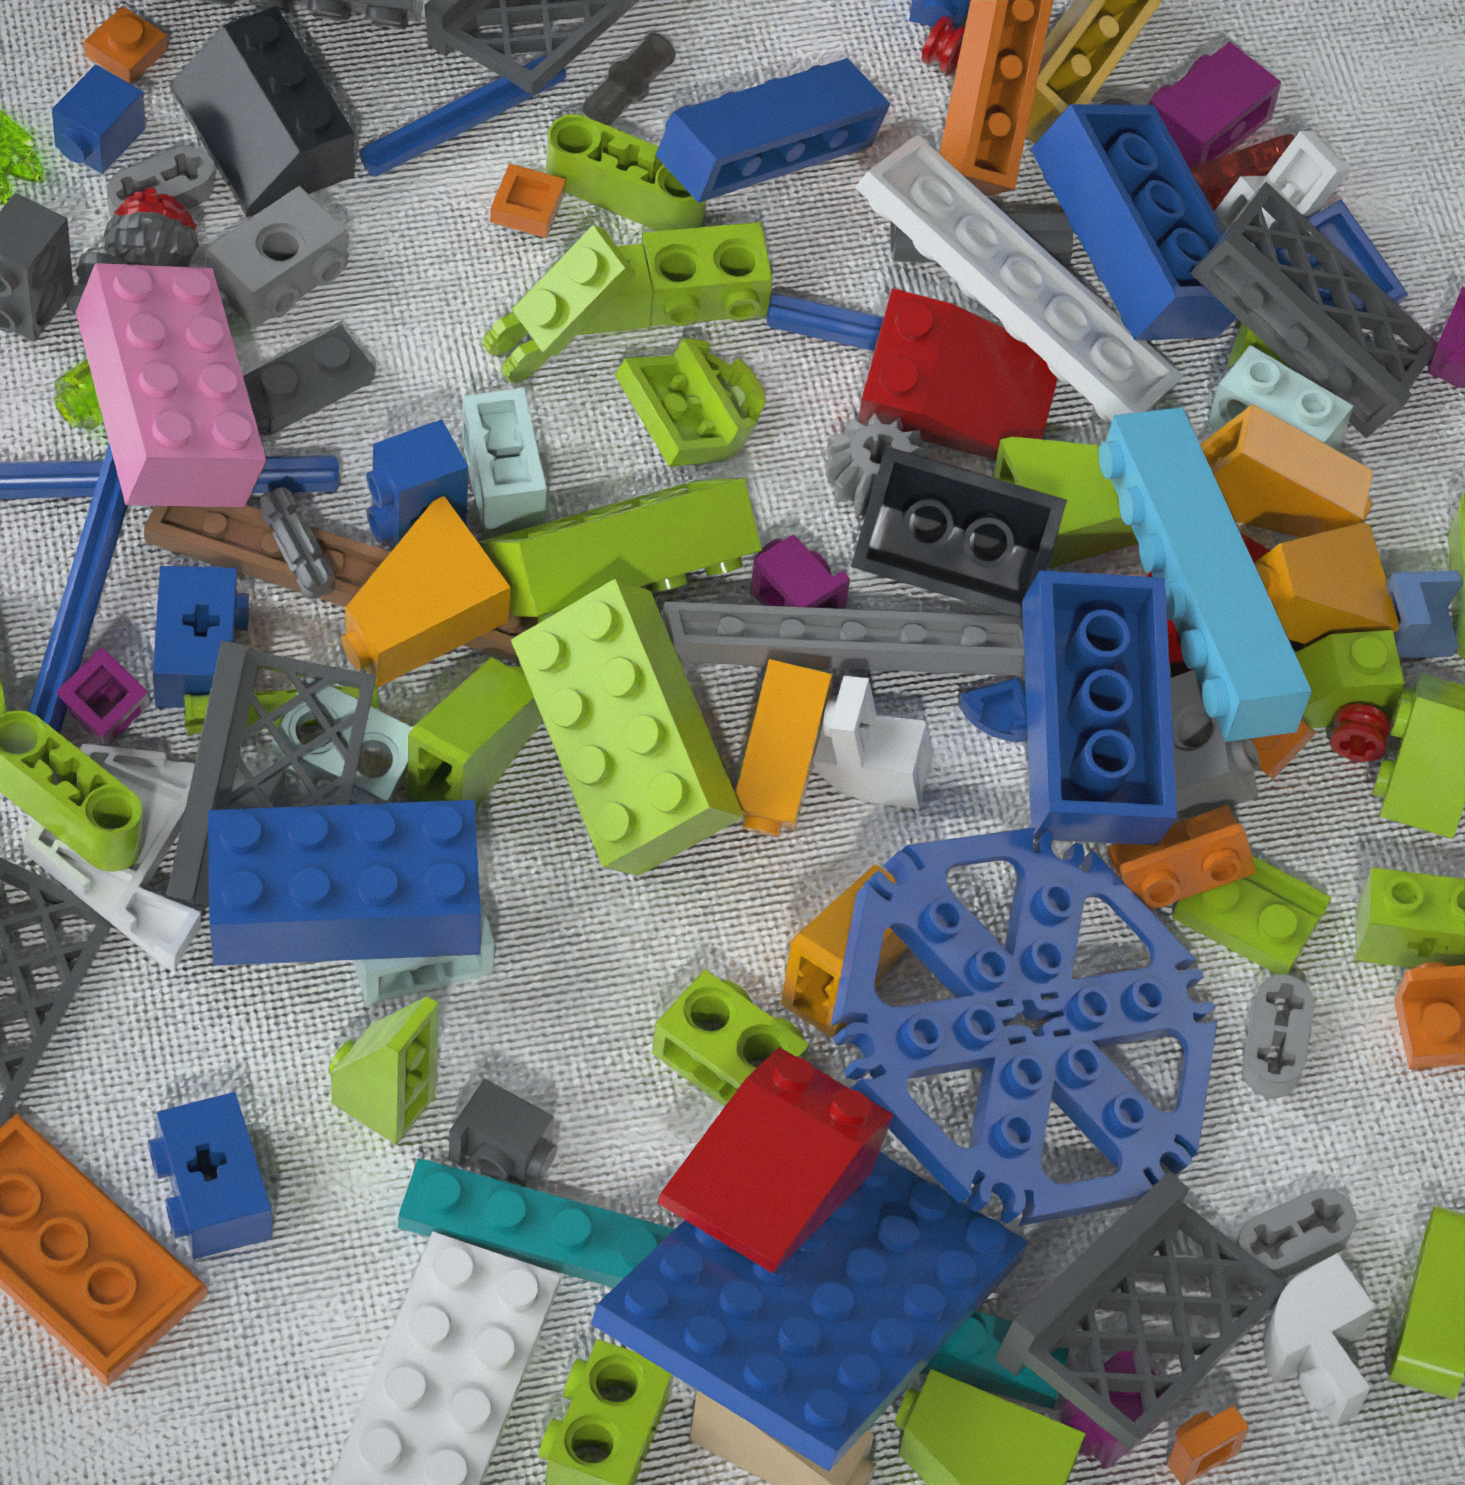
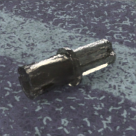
M649 33L644 38L645 40L625 61H616L609 68V77L583 103L582 111L588 118L610 126L633 101H642L649 94V85L675 61L676 52L672 44L660 34Z

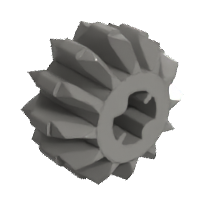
M876 413L868 420L867 426L851 419L848 426L845 427L844 434H835V438L830 444V459L827 461L826 466L828 483L835 485L834 494L836 495L837 503L854 501L853 509L856 516L868 508L886 446L931 459L929 450L922 448L923 440L920 436V430L902 432L903 424L900 417L890 425L881 424Z

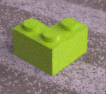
M1420 672L1415 689L1405 686L1402 689L1393 716V727L1391 730L1392 736L1401 738L1395 761L1382 759L1372 795L1383 798L1380 817L1454 839L1465 805V685Z

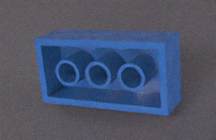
M1070 104L1030 150L1043 172L1046 183L1052 188L1063 208L1071 229L1078 236L1093 263L1097 277L1105 285L1117 307L1122 323L1130 331L1135 341L1218 338L1237 317L1190 273L1198 262L1213 249L1225 231L1155 106Z
M1039 570L1022 600L1031 828L1036 827L1033 839L1036 840L1048 830L1053 832V840L1158 845L1177 819L1165 578Z
M475 800L208 810L209 919L213 966L481 955V910Z

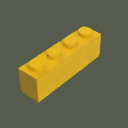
M1074 0L1045 40L1026 137L1033 144L1042 137L1070 104L1090 103L1163 0Z

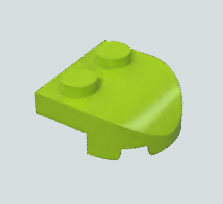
M683 338L673 355L624 359L615 374L669 467L721 462L731 458L744 446L756 428L760 413L766 404L762 385L752 370L740 359H736L729 365L720 358L709 354L711 344L704 340Z

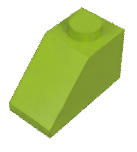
M1393 630L1330 634L1295 653L1312 691L1302 717L1312 728L1335 727L1336 711L1349 704L1373 706L1383 711L1390 721L1392 720L1405 684Z

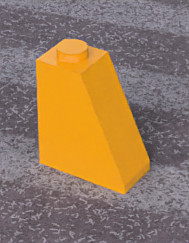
M1254 404L1250 405L1200 444L1235 522L1303 538L1363 523L1370 511L1372 499L1368 494L1374 470Z
M445 496L434 500L345 607L346 634L341 637L345 654L354 668L357 670L365 668L368 674L376 675L375 684L378 688L509 622L511 587Z
M1361 522L1280 543L1254 563L1289 640L1311 645L1330 634L1393 630V633L1399 630V622L1391 595H1389L1386 586L1387 581L1372 529L1368 524Z
M769 659L735 793L744 814L743 829L771 837H780L782 828L796 831L814 766L813 758L823 726L827 702L833 696L832 674Z
M876 864L802 929L791 942L781 1005L832 1039L848 1024L839 1023L831 1026L857 892L878 870L889 881L896 884L893 875ZM890 927L885 930L874 983L875 989L908 948Z

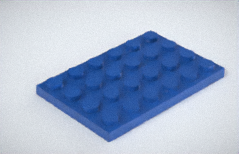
M879 1152L872 1174L774 1274L684 1220L597 1303L591 1325L830 1472L1021 1262L1029 1241L1008 1230L997 1220L989 1218L978 1211L970 1210L969 1206L965 1203L959 1204L940 1186L929 1183L892 1161L886 1154Z

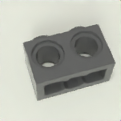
M14 193L0 211V330L6 333L15 332L35 342L66 303L69 290L73 287L68 218L18 193Z

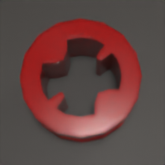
M943 16L935 24L924 44L921 61L927 65L937 62L940 64V71L950 75L957 68L965 25L959 29L953 26V19Z
M1364 704L1343 706L1336 711L1334 719L1335 729L1331 733L1330 745L1336 753L1349 760L1368 762L1380 759L1386 751V737L1389 735L1391 721L1383 711L1373 706Z

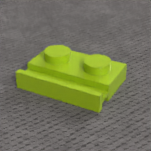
M1252 855L1256 874L1179 900L1172 919L1278 975H1289L1313 935L1316 926L1322 916L1325 915L1332 897Z

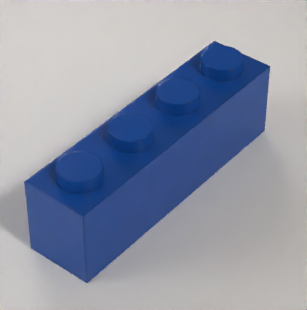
M848 58L823 66L815 65L797 74L780 79L773 78L755 87L738 92H728L719 98L693 106L686 105L677 109L666 122V131L655 156L694 199L700 203L872 147L891 103Z

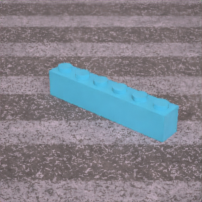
M1183 407L1114 415L1106 442H1102L1099 448L1100 469L1106 479H1111L1116 490L1123 522L1126 525H1131L1139 543V555L1144 570L1151 572L1153 577L1165 578L1167 620L1173 621L1181 639L1183 660L1188 668L1194 669L1202 687V699L1206 713L1209 717L1216 719L1225 742L1297 732L1312 692Z

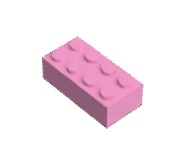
M95 263L76 309V316L125 505L245 507L266 463V456L213 268Z

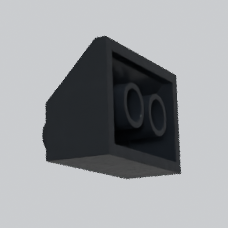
M277 6L223 25L171 82L172 93L246 217L261 212L298 186L310 194L354 177V132Z
M886 446L851 567L1023 618L1022 600L1039 570L1049 571L1068 499Z

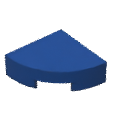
M1019 677L960 694L958 706L975 727L998 739L1013 742L1028 741L1026 692Z

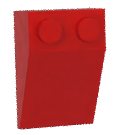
M892 288L863 391L858 422L867 426L868 420L874 413H876L881 424L890 425L900 417L903 424L902 432L920 430V436L924 442L996 460L1001 439L1008 437L1043 438L1058 378L1050 371L1047 362L1025 342L1013 338L1004 327L952 303Z
M778 1047L746 1077L662 1190L657 1203L774 1274L872 1174L894 1114L870 1101L864 1094L848 1088L816 1069L805 1059L794 1056L783 1048Z

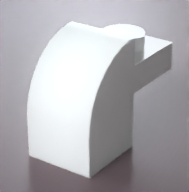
M1300 131L1267 176H1240L1214 213L1222 228L1226 231L1253 194L1267 182L1307 219L1324 209V204L1349 173L1350 169L1313 131ZM1262 208L1268 229L1281 231L1279 223Z
M844 676L837 700L830 699L825 708L823 726L813 758L814 767L830 785L857 799L882 805L920 809L933 760L927 722L877 715L869 678Z
M1338 1253L1303 1271L1289 1282L1281 1293L1264 1337V1359L1274 1383L1276 1384L1298 1372L1300 1375V1386L1309 1403L1319 1411L1324 1409L1335 1427L1359 1414L1371 1388L1347 1355L1343 1346L1365 1334L1376 1309V1306Z

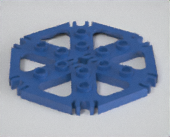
M1036 827L906 845L883 866L893 875L896 884L889 881L878 870L857 892L831 1026L839 1023H850L833 1037L835 1045L852 1043L863 1054V1058L853 1061L843 1070L846 1078L860 1079L851 1089L864 1094L870 1101L894 1114L888 1129L959 1204L968 1198L970 1210L977 1212L989 1203L991 1192L999 1196L1003 1204L1001 1221L1008 1224L1022 1212L1019 1226L1134 1205L1166 1175L1161 1168L1160 1162L1164 1163L1174 1175L1191 1164V1158L1197 1155L1199 1150L1218 1019L1210 1023L1198 1022L1213 1011L1215 1006L1213 1002L1196 1003L1187 994L1188 988L1193 987L1204 978L1202 970L1187 969L1197 961L1195 957L1144 903L1125 886L1124 882L1093 850L1084 856L1083 844L1076 842L1064 852L1061 860L1056 857L1051 848L1053 832L1046 830L1033 842V834ZM993 861H1006L1014 866L1017 879L1005 947L951 892L946 882V873L949 868ZM1095 897L1106 902L1145 943L1150 952L1148 967L1071 980L1083 907L1087 898ZM890 927L956 998L902 1007H891L882 1002L876 994L874 983L885 930ZM1177 970H1185V971H1183V972L1180 974ZM1045 997H1051V998H1052V999H1048V1000H1042V998H1045ZM1021 1013L1028 1020L1035 1019L1036 1022L1047 1021L1035 1032H1032L1028 1026L1020 1027L1019 1024L1008 1025ZM1163 1036H1171L1178 1039L1183 1047L1184 1059L1175 1110L1163 1112L1155 1108L1099 1047ZM983 1067L969 1148L960 1147L953 1143L918 1106L908 1092V1079ZM870 1074L873 1079H865L864 1077ZM1051 1099L1117 1168L1114 1175L1068 1184L1055 1183L1045 1175L1041 1166V1157Z

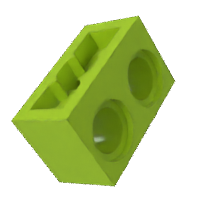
M761 222L642 232L641 243L643 244L653 290L650 326H687L694 322L725 319L744 321L753 317L767 316L773 279Z
M704 969L656 1022L652 1054L720 1104L726 1106L746 1077L756 1069V1067L747 1062L748 1060L754 1058L767 1059L778 1047H781L794 1056L801 1057L807 1061L810 1044L804 1040L801 1032L791 1022L781 1017L773 1018L753 1004L749 995L738 984L730 980L721 981ZM713 1021L722 1028L715 1031H707L699 1028L695 1023Z
M597 1339L588 1361L577 1358L572 1366L563 1393L564 1398L572 1401L564 1420L560 1421L552 1418L544 1434L538 1458L547 1461L545 1485H635L670 1399L674 1375L636 1352ZM609 1386H620L628 1390L632 1397L623 1402H612L602 1397L599 1392ZM584 1446H596L604 1450L609 1457L598 1463H587L579 1459L574 1452Z

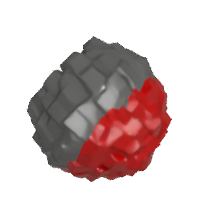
M147 187L146 191L135 192L134 196L127 197L107 222L103 236L106 254L119 257L131 265L190 267L193 254L199 247L195 232L197 224L194 223L193 217L189 214L184 204L177 202L174 196L157 193L155 188Z

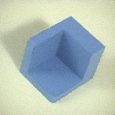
M1459 571L1398 572L1392 574L1386 586L1389 595H1391L1399 622V630L1393 633L1399 658L1451 657L1455 654L1459 645L1456 641L1455 631L1447 608L1463 584Z

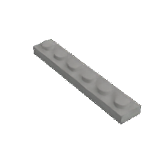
M664 602L661 615L680 663L765 667L768 665L769 659L819 670L835 668L873 670L877 672L913 671L936 674L965 673L991 674L994 676H1025L1023 618L1016 616Z

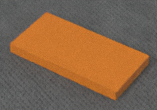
M19 1114L14 1115L0 1128V1288L108 1387L207 1297V1286Z

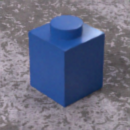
M95 64L52 108L55 147L72 162L84 163L103 174L146 129L143 91Z

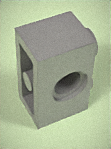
M298 186L206 248L207 268H213L218 289L221 292H225L230 306L256 329L270 318L286 314L299 298L319 285L324 286L331 283L340 275L343 268L347 266L346 229L307 192Z
M1194 670L1170 678L1177 811L1188 819L1225 805L1232 807L1257 798L1258 793L1254 772L1260 769V760L1253 741L1245 739L1225 742L1216 719L1209 717L1205 711L1202 687Z

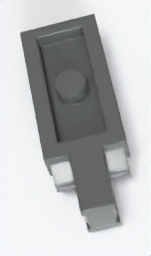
M341 325L243 376L258 432L267 429L272 435L370 384L374 380V366Z

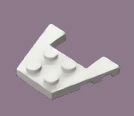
M83 743L80 747L82 752L139 797L142 803V851L140 857L132 866L121 871L109 872L97 869L36 820L24 837V853L165 968L175 971L201 927V912L145 889L180 833L195 764L166 761V753ZM261 764V771H249L253 777H256L273 765ZM239 769L236 771L232 792L247 783ZM281 771L260 785L272 805L285 784V771ZM252 790L230 804L228 809L264 807Z

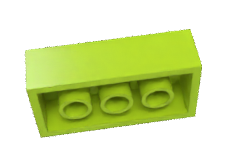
M613 579L511 639L603 868L640 876L744 818V814L651 591L618 579Z

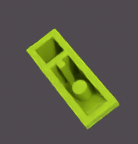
M429 996L372 1023L356 1043L352 1040L346 1041L333 1057L328 1070L331 1075V1103L395 1145L400 1142L436 1097L439 1003Z

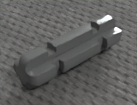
M279 487L273 492L264 493L260 498V513L267 526L274 529L272 536L291 572L298 575L296 582L303 595L310 600H315L322 595L330 594L335 589V574L328 561L321 558L320 555L323 552L302 513L296 511L299 506L291 491L284 487Z

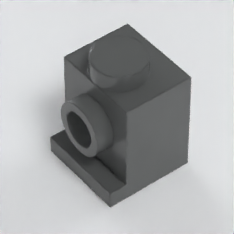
M484 1078L449 1131L448 1160L460 1166L466 1156L472 1158L474 1164L486 1175L497 1180L508 1178L523 1187L526 1186L530 1178L540 1181L550 1168L558 1146L552 1143L554 1115Z

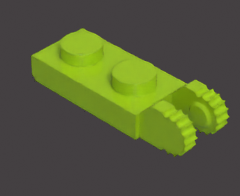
M592 225L512 308L514 313L499 318L493 324L492 329L483 336L482 345L492 357L496 355L497 357L505 352H509L516 343H519L529 333L533 340L519 345L511 353L512 355L506 358L507 360L503 363V367H501V372L511 384L513 382L516 384L520 381L523 382L530 375H533V372L538 370L551 356L556 357L636 275V271L605 229Z

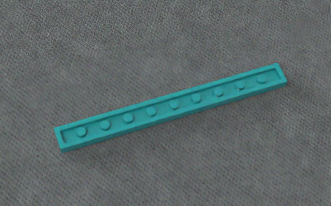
M421 1158L417 1159L398 1215L399 1229L428 1237L431 1236L432 1232L540 1268L612 1288L626 1277L675 1229ZM976 1311L920 1372L928 1375L930 1370L933 1369L978 1389L1054 1409L1058 1396V1391L1027 1366L1017 1376H1014L995 1360L1012 1321ZM1057 1348L1051 1356L1065 1366L1070 1348Z

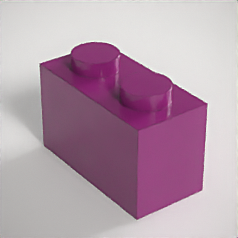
M1229 41L1213 55L1204 54L1199 57L1191 66L1187 75L1173 86L1170 84L1162 86L1153 95L1148 105L1155 106L1194 178L1197 179L1272 119L1281 81Z

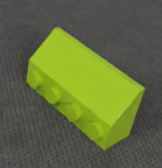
M745 478L692 480L478 541L511 587L510 611L512 615L537 617L538 623L613 579H618L637 587L649 584L651 592H659L687 584L685 573L705 568L707 576L740 569L743 567L742 556L762 551Z

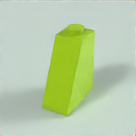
M1021 437L1001 439L993 473L995 478L1068 499L1049 569L1139 544L1131 525H1126L1121 518L1119 497L1111 479H1106L1101 472L1099 465L1100 445Z
M491 657L413 727L408 734L407 800L409 802L475 800V811L543 721L522 668L516 666L508 667Z
M933 1369L930 1370L921 1392L909 1387L894 1422V1426L904 1430L898 1455L928 1485H1067L1086 1434Z

